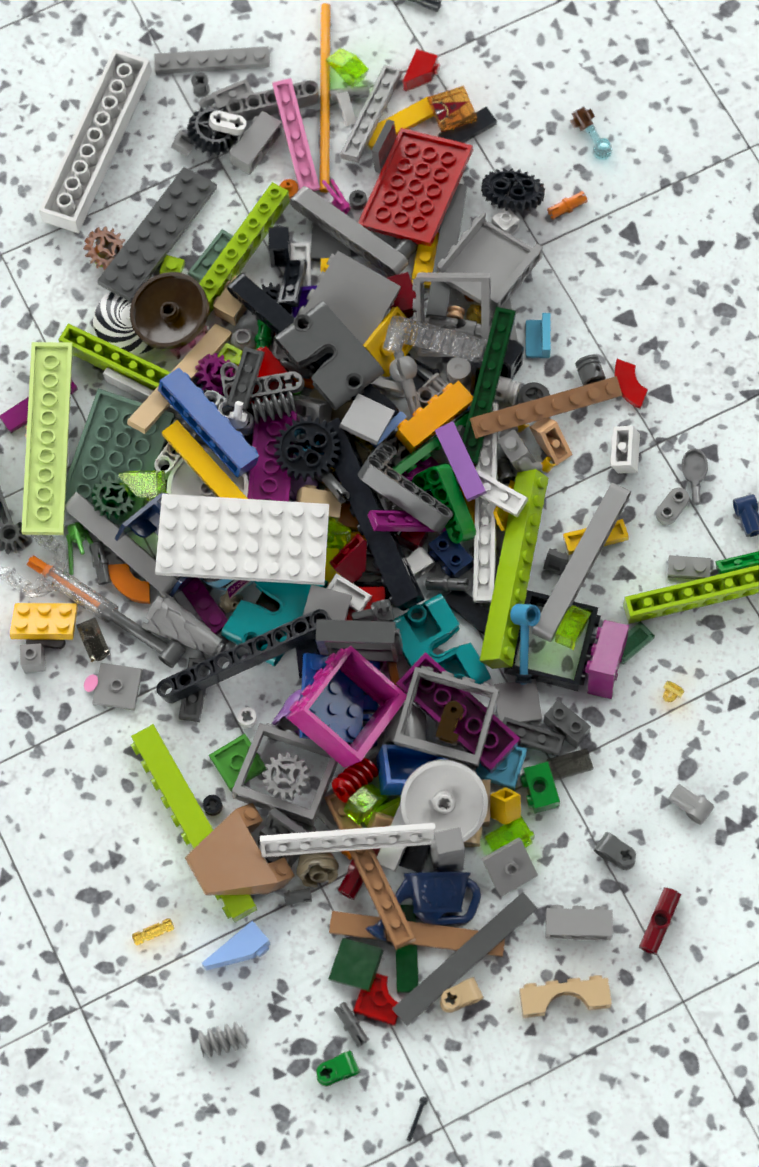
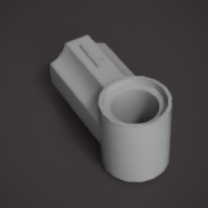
M680 784L675 787L668 798L669 801L685 811L692 821L700 825L703 824L714 809V805L702 796H696Z

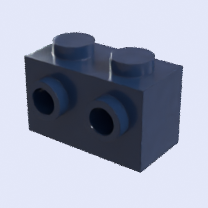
M447 530L428 544V555L440 564L441 571L445 576L459 578L474 566V559L460 543H453Z

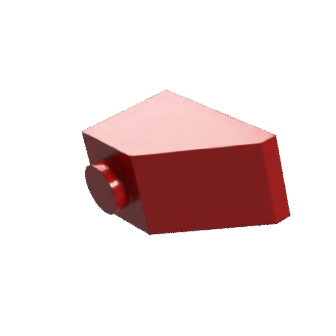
M416 49L403 79V91L412 90L432 81L434 75H437L440 70L438 55Z

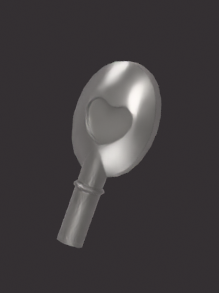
M699 449L688 450L682 459L683 475L687 481L691 482L693 505L701 504L700 482L704 480L708 471L706 455Z

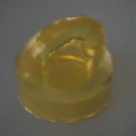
M471 304L466 311V319L482 324L481 306Z
M666 681L663 686L665 689L663 699L666 702H673L677 697L681 698L684 694V690L671 681Z

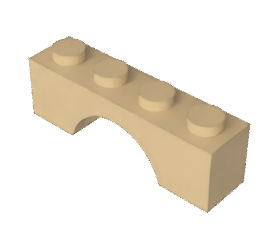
M602 975L591 976L589 980L581 981L580 978H571L567 980V983H559L557 980L547 981L542 986H537L536 983L524 984V988L519 990L523 1018L545 1016L548 1005L554 999L566 995L581 1000L588 1011L610 1008L612 1005L608 978H602Z

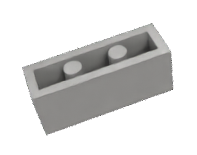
M264 111L259 116H255L250 128L244 131L237 145L231 147L229 152L231 164L251 174L283 132L282 122Z
M551 905V908H546L545 938L612 939L613 910H607L605 906L586 909L585 906L578 905L573 906L572 909H566L562 905Z

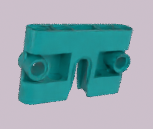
M325 580V581H324V585H315V586L327 588V586H328V581ZM254 581L256 588L261 593L263 591L267 596L279 602V610L271 612L260 605L241 600L223 627L221 636L239 645L303 616L311 584ZM283 636L280 642L285 641L287 636ZM268 644L262 646L260 651L265 650ZM285 653L265 662L275 667Z
M441 593L420 605L412 606L408 612L394 618L396 628L400 629L402 638V655L410 668L426 652L443 669L454 674V678L462 679L463 677L474 679L475 683L480 685L491 679L486 666L479 661L480 656L471 642L451 648L439 655L433 653L435 648L446 643L460 630V623ZM416 613H420L423 615V617L419 620H415L412 618V616Z

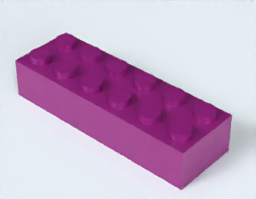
M426 652L396 683L397 687L406 695L408 694L415 667L428 666L433 668V672L440 674L442 671H446ZM420 679L414 703L439 725L445 705L450 701L459 702L463 707V717L457 723L454 733L459 734L458 743L468 753L475 754L487 708L468 691ZM494 714L480 759V764L491 774L521 743V739Z

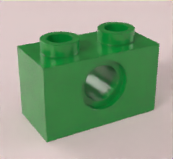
M544 762L523 768V775L520 776L522 787H527L529 794L526 796L529 808H533L534 814L558 808L560 806V799L549 763ZM541 784L545 787V790L537 792L533 787Z

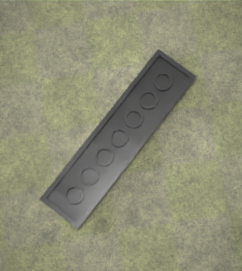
M183 167L97 280L98 285L132 302L138 289L149 280L215 192L217 184Z

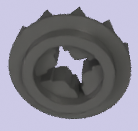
M527 383L519 390L518 402L521 404L531 401L529 397H533L535 392H537V399L549 396L550 393L540 383Z

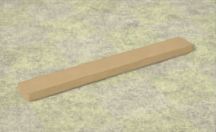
M215 323L173 371L180 368L193 381L195 374L198 372L195 369V366L199 364L198 361L207 354L218 353L229 341L232 332ZM158 387L128 419L127 425L145 434L171 404L158 391Z

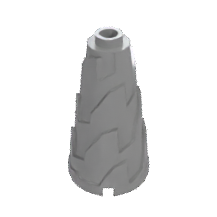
M165 592L161 593V597H157L145 617L149 620L148 623L143 622L142 628L146 631L161 635L169 640L184 644L195 650H200L211 656L220 654L224 647V644L221 643L223 639L213 633L210 628L196 619L191 612L178 604Z

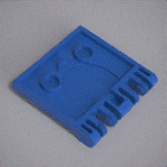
M311 653L303 654L302 691L309 684H313L315 681L314 675L321 668L324 669L326 667L325 661L329 656ZM369 661L380 671V662ZM338 670L309 710L347 744H352L364 728L363 721H369L372 717V714H363V711L375 712L379 704L369 695H364V691L341 670ZM300 730L299 738L310 739ZM377 740L372 745V747L377 746Z

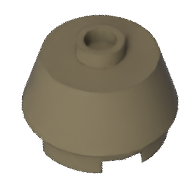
M331 852L300 854L296 874L302 880L303 885L307 887H318L317 883L328 881L330 884L338 877L339 863Z

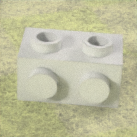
M634 426L613 427L610 465L618 474L638 473L640 433Z

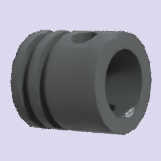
M587 355L576 361L575 366L583 386L606 379L597 355Z

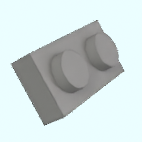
M669 555L667 578L698 580L710 577L711 558Z

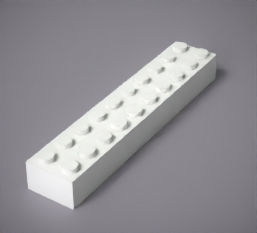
M113 49L39 209L42 222L79 233L152 73L148 59Z

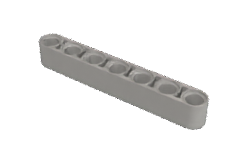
M303 186L290 199V204L296 211L389 277L400 274L409 264L403 254L308 187Z
M75 492L65 504V510L160 593L165 592L169 595L179 579L175 576L155 575L156 559L127 534L116 541L114 538L120 528L105 515L100 516V511H95L94 505L81 494Z

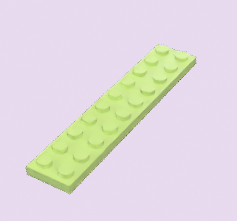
M32 342L22 535H64L72 343Z

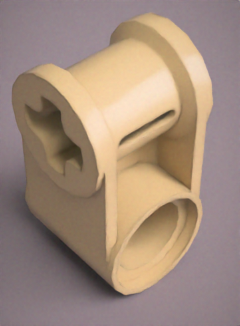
M475 978L466 979L444 991L440 999L441 1009L447 1013H452L482 1000L484 997ZM447 997L455 999L453 1005L450 1002L446 1003Z

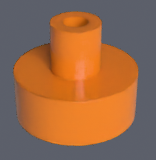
M286 179L279 185L289 191L290 199L299 191L297 182L292 179Z

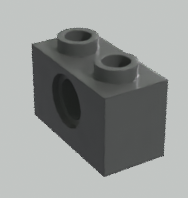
M559 700L544 715L543 723L554 732L565 735V740L576 749L590 733L591 726Z

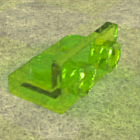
M521 816L512 821V823L503 825L485 835L484 839L490 850L494 852L517 838L522 840L526 848L533 843L532 840L535 834L533 831H530Z

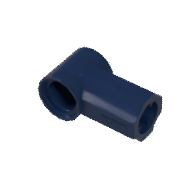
M750 494L733 499L735 514L737 517H740L746 537L757 536L759 534V514L755 495Z

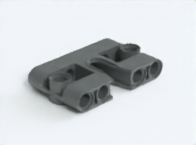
M323 301L307 313L298 315L294 319V323L274 337L277 345L298 369L310 365L327 353L334 354L323 363L311 378L314 382L312 385L334 410L339 409L352 397H356L358 393L362 394L366 386L384 374L380 364ZM302 324L308 325L305 329L299 328ZM352 382L359 383L357 387L350 386Z

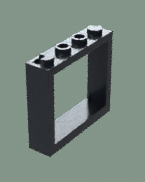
M527 590L524 604L544 607L550 595ZM573 602L568 613L589 618L574 680L528 669V674H532L530 678L536 679L537 682L578 691L579 685L584 686L586 673H583L584 665L587 666V662L591 658L588 649L595 642L596 634L592 633L594 627L599 626L601 616L597 615L598 607ZM521 626L512 667L504 668L505 674L513 676L520 672V666H516L515 663L520 647Z

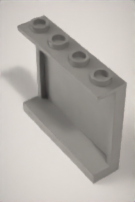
M483 212L479 218L476 217L473 220L471 228L462 233L457 245H453L450 248L448 256L440 260L437 269L438 273H491V311L495 312L496 307L502 308L541 260L543 247L537 243L533 248L486 221V213ZM445 282L481 304V282Z
M337 251L336 255L332 254L327 262L329 267L326 272L322 271L319 275L317 288H312L307 296L309 302L306 307L302 306L297 316L307 313L323 301L363 345L387 315L401 290V286Z

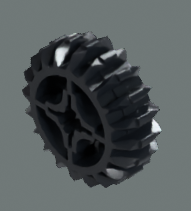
M208 105L205 110L201 107L199 112L195 111L193 116L189 118V124L187 125V136L190 138L191 144H195L196 150L201 148L202 154L205 151L209 152L210 156L213 153H216L217 156L221 152L226 154L237 143L239 135L215 131L209 126L211 113L214 111L224 112V108L218 110L217 106H215L214 109H211Z

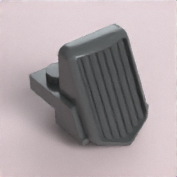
M273 808L268 813L266 826L260 830L257 844L260 845V836L316 832V828L288 818L284 813ZM300 854L265 857L267 863H271L285 857L291 868Z

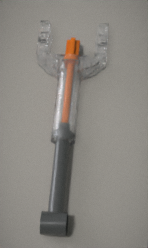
M31 535L37 544L55 555L49 564H46L34 555L28 559L27 566L40 574L35 580V585L9 567H0V579L26 597H40L52 591H59L104 622L109 623L112 621L160 653L158 658L171 668L176 665L186 652L179 643L170 640L167 644L151 632L146 631L142 626L118 611L119 606L70 575L65 544L52 535Z

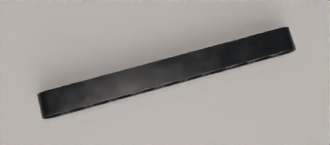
M240 273L226 287L235 299L277 335L294 323L295 318L243 273ZM304 325L299 326L301 329L306 328ZM327 353L319 360L311 363V365L318 370L334 354ZM352 382L350 384L351 387H357L359 385L358 382ZM372 384L364 388L361 395L395 411L392 419L399 413L396 405Z

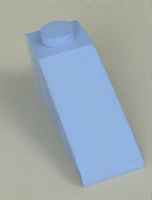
M252 920L203 961L202 965L205 970H210L254 959L257 955L261 957L269 950L270 941Z

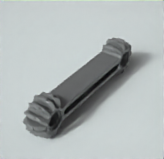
M0 487V503H2L8 519V523L3 524L0 515V551L5 550L6 554L9 555L11 550H13L17 554V548H25L23 543L28 542V537L22 535V522L13 524ZM9 534H15L14 538L6 539Z

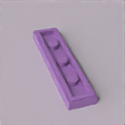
M452 421L435 429L467 501L469 502L486 494L487 492L454 422Z

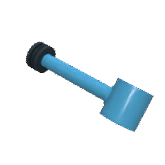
M515 604L511 609V620L514 624L521 626L520 672L515 674L517 677L515 683L526 685L532 683L530 680L532 679L530 678L532 674H528L529 626L537 625L541 614L536 605Z

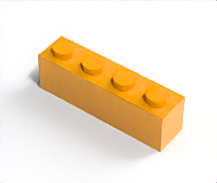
M459 380L455 384L449 383L442 390L443 393L440 396L434 395L427 402L429 405L424 409L419 407L412 414L413 417L409 421L404 419L397 426L398 430L395 436L410 453H413L436 434L435 429L450 423L471 406L473 396Z

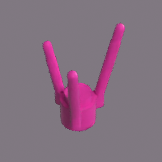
M333 179L330 180L336 191L335 193L328 183L323 180V185L334 198L331 204L347 214L351 207Z

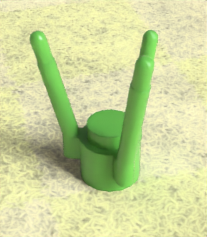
M80 522L72 523L67 527L68 535H66L68 542L70 575L74 574L72 542L78 544L81 555L85 554L82 544L85 538L89 544L94 543L88 529H84Z

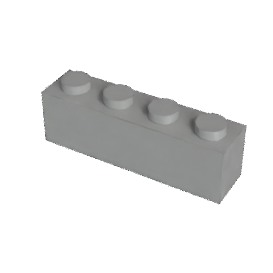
M460 827L434 832V840H430L433 868H437L438 872L464 869L465 848Z

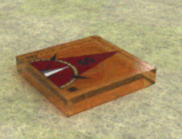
M464 86L428 97V103L440 132L477 121V115Z

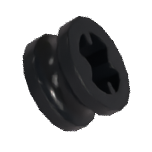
M216 795L207 796L203 800L204 811L211 816L218 815L223 808L221 799ZM210 801L218 802L215 810H211V807L207 808L210 805Z

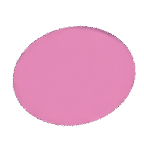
M92 674L86 678L84 689L87 692H91L97 687L98 677Z

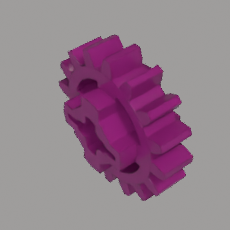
M217 353L207 354L195 366V369L198 371L195 377L200 379L197 381V384L203 385V391L206 389L208 391L213 390L225 396L220 371L221 367L225 363L230 362V360L225 361L224 355L218 357ZM231 368L226 372L227 377L231 378L235 375V373L232 372L234 368Z

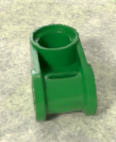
M346 1051L333 1059L321 1063L317 1067L316 1077L322 1086H331L360 1073V1069L352 1051ZM324 1070L330 1073V1078L326 1079L325 1076H322Z

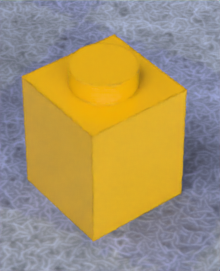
M506 787L490 794V817L505 825L520 818L521 794Z

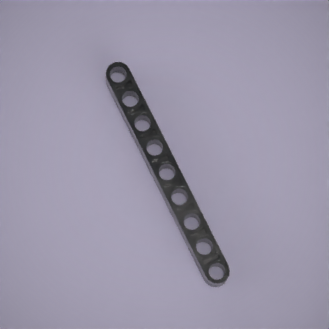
M316 609L161 680L157 684L156 691L167 703H175L316 639L317 620L326 618L325 620L332 619L325 610ZM306 627L303 633H299L301 628ZM283 636H287L285 641L280 642ZM268 644L265 650L260 651L262 646ZM249 653L247 658L241 660L244 654ZM226 662H229L226 668H222ZM210 670L209 675L203 677L204 673ZM191 679V682L184 686L185 682ZM172 688L171 692L165 695L166 691Z

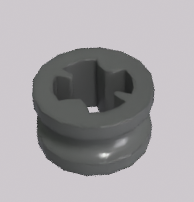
M355 190L350 194L349 202L351 208L354 210L365 208L367 203L365 192ZM359 197L361 202L357 203L355 198Z

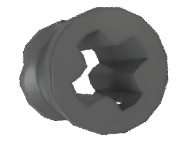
M199 72L191 78L193 93L197 97H206L210 93L209 80L206 74Z
M509 458L498 459L497 481L502 484L510 483V480L514 481L516 478L515 474L511 471Z

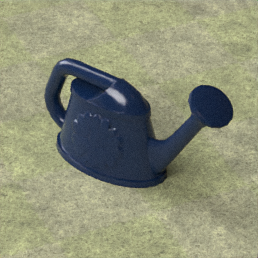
M471 872L403 873L405 879L397 890L395 897L399 905L404 900L411 899L414 907L413 912L421 921L427 924L454 925L466 924L473 919L480 903L481 891L477 883L469 878ZM466 887L471 889L473 894L472 900L465 915L442 916L445 913L462 912ZM381 919L374 926L366 927V931L377 939L387 940L385 927Z

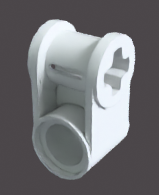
M422 547L417 548L406 558L416 580L429 572L435 565V561Z

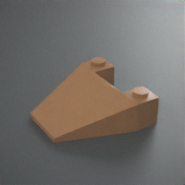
M253 803L236 808L185 857L205 895L269 894L284 888L295 876L285 857L271 863H267L265 858L262 857L261 851L251 835L263 822Z

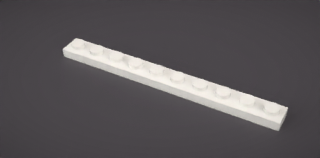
M498 403L493 404L492 412L498 410ZM498 432L485 436L479 463L476 466V470L496 481ZM481 497L475 498L476 535L474 536L473 602L491 603L496 572V519L493 514L496 505Z

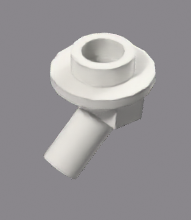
M240 401L235 402L234 411L230 412L228 416L231 425L235 429L244 428L249 420L248 414L242 410L243 403Z

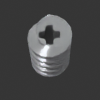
M233 1022V1029H230L228 1024H225L224 1031H221L219 1026H216L214 1034L210 1028L207 1029L206 1036L201 1030L198 1034L203 1058L204 1052H206L208 1057H212L213 1050H215L217 1055H221L222 1048L226 1053H229L231 1045L235 1051H238L239 1043L244 1049L247 1048L242 1025L239 1027L236 1022Z

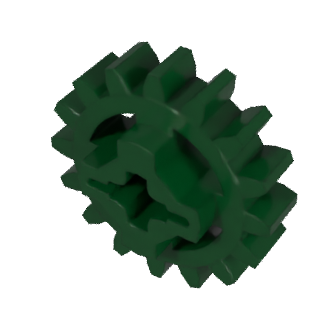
M108 476L107 481L101 478L99 484L95 483L94 490L91 491V504H95L94 510H101L100 516L107 514L108 519H111L113 515L118 520L120 514L126 517L127 511L132 512L133 505L136 502V492L132 491L133 485H126V479L122 482L119 481V476H116L115 480Z

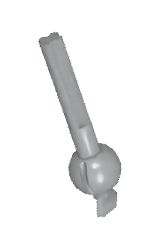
M401 343L391 346L395 352V360L390 363L389 371L395 381L401 382L411 417H413L412 414L421 407L413 382V378L417 373V364L410 356H404L403 351H401Z

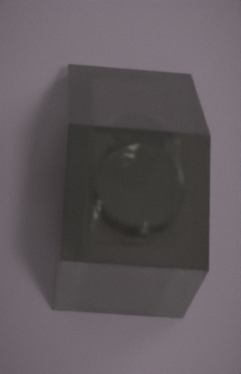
M95 617L76 625L91 662L101 661L111 654Z

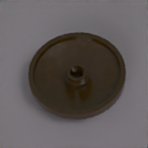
M166 272L147 280L134 295L130 306V321L135 333L147 345L162 350L176 349L195 339L204 328L209 314V301L204 289L194 278L179 272Z

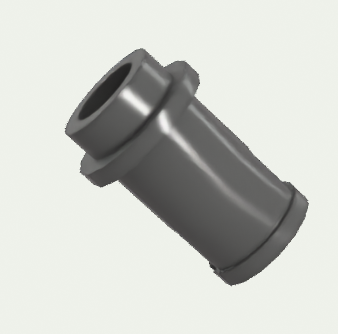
M310 888L296 891L288 890V892L284 893L286 906L290 905L293 907V904L312 902Z

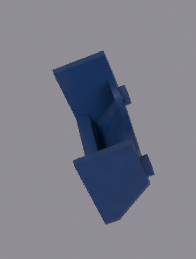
M167 493L157 495L121 525L114 539L118 541L131 530L141 538H147L153 533L158 536L162 494ZM177 576L179 580L169 595L171 597L175 596L196 577Z

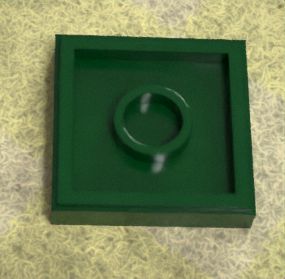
M342 938L328 979L332 982L370 992L384 950L379 947Z

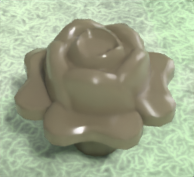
M226 591L224 595L220 596L221 602L219 606L224 609L225 613L230 611L233 613L240 601L243 600V596L238 593L230 599L228 591Z

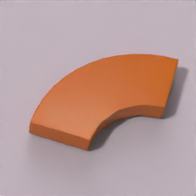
M128 564L108 565L111 581L121 594L134 602L150 604L149 582L135 578L130 572Z

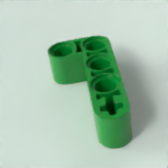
M442 464L430 467L416 474L412 479V483L424 491L431 490L433 497L452 511L453 516L445 526L453 543H461L473 539L476 535V528L452 467L449 464Z

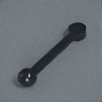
M412 358L417 365L432 372L433 375L436 373L440 374L439 369H433Z
M426 1097L419 1099L420 1105L406 1140L408 1142H411L423 1107L428 1103Z

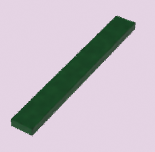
M496 307L462 439L475 466H478L485 436L475 438L470 418L492 412L516 310Z

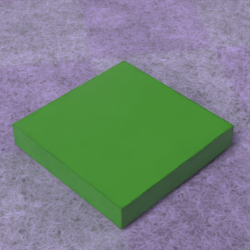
M245 733L209 754V758L231 792L251 746V742ZM258 753L255 755L244 784L267 770Z

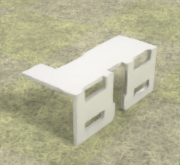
M348 91L340 94L337 93L336 97L339 107L343 110L342 116L345 127L355 124L358 116L355 117L353 114Z

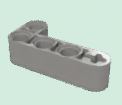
M232 362L225 363L220 371L223 392L227 399L229 398L236 373L230 378L226 376V372L234 368L237 373L238 369L237 365ZM297 372L258 377L255 385L259 386V390L257 393L252 394L250 401H254L257 397L263 399V396L270 398L272 394L275 396H279V393L287 395V391H291L292 394L298 393L303 390L305 382ZM293 378H296L299 382H296V386L293 387L291 382H293ZM283 379H284V381H285L286 383H288V384H285V386H286L285 389H284V383H283V381H282ZM273 381L279 382L278 389L270 390V383Z

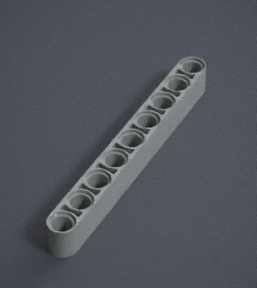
M611 483L546 602L538 624L533 627L532 634L549 642L553 641L630 497V490Z

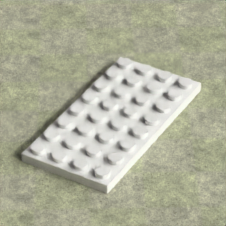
M162 494L155 575L324 585L329 504Z

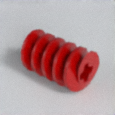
M363 758L362 761L350 765L337 778L333 779L332 789L335 795L344 803L350 802L351 798L356 797V793H360L362 788L367 787L368 783L373 781V777L378 776V769L367 758Z

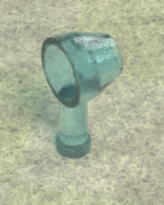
M594 125L586 128V132L589 133L595 143L593 146L594 156L600 160L608 159L612 154L611 143L606 138H600Z

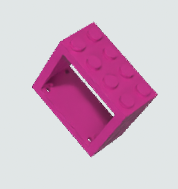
M352 646L344 650L341 648L336 654L332 653L325 661L326 667L324 669L321 668L314 675L315 681L302 691L303 697L300 701L294 702L289 709L291 713L287 717L288 720L344 768L362 761L407 697L401 689ZM338 670H341L380 705L351 745L347 744L309 710Z

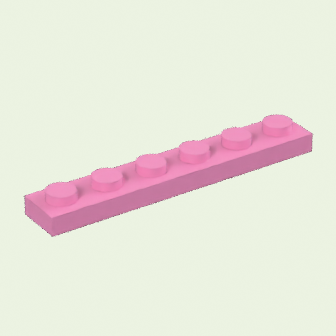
M292 79L272 82L299 190L306 186L312 191H318L320 187Z

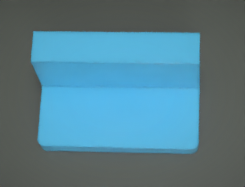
M542 313V320H526V358H550L551 315L550 313Z

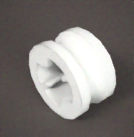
M250 707L242 708L238 712L239 724L244 728L253 727L257 722L256 712ZM247 713H250L252 720L244 722V714L247 716Z

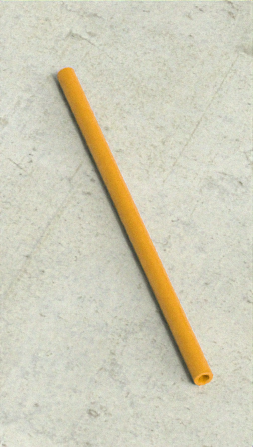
M323 3L321 4L320 192L328 193L329 191L322 181L325 180L329 185L330 4Z

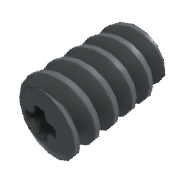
M287 391L286 398L283 393H279L278 399L272 394L270 401L266 396H263L262 402H260L258 397L255 398L254 404L251 402L256 424L259 423L260 417L264 422H267V416H270L273 421L276 414H278L280 419H283L284 412H286L288 417H291L292 411L296 414L291 391Z

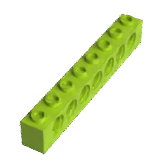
M273 182L269 185L199 284L204 289L209 301L208 316L214 309L213 303L216 297L221 296L224 292L226 283L229 280L231 281L234 276H238L268 234V227H273L290 203L288 190Z
M759 565L625 596L623 607L628 624L759 594Z

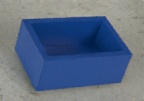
M382 745L376 756L381 795H401L405 782L417 768L428 762L445 758L399 745Z

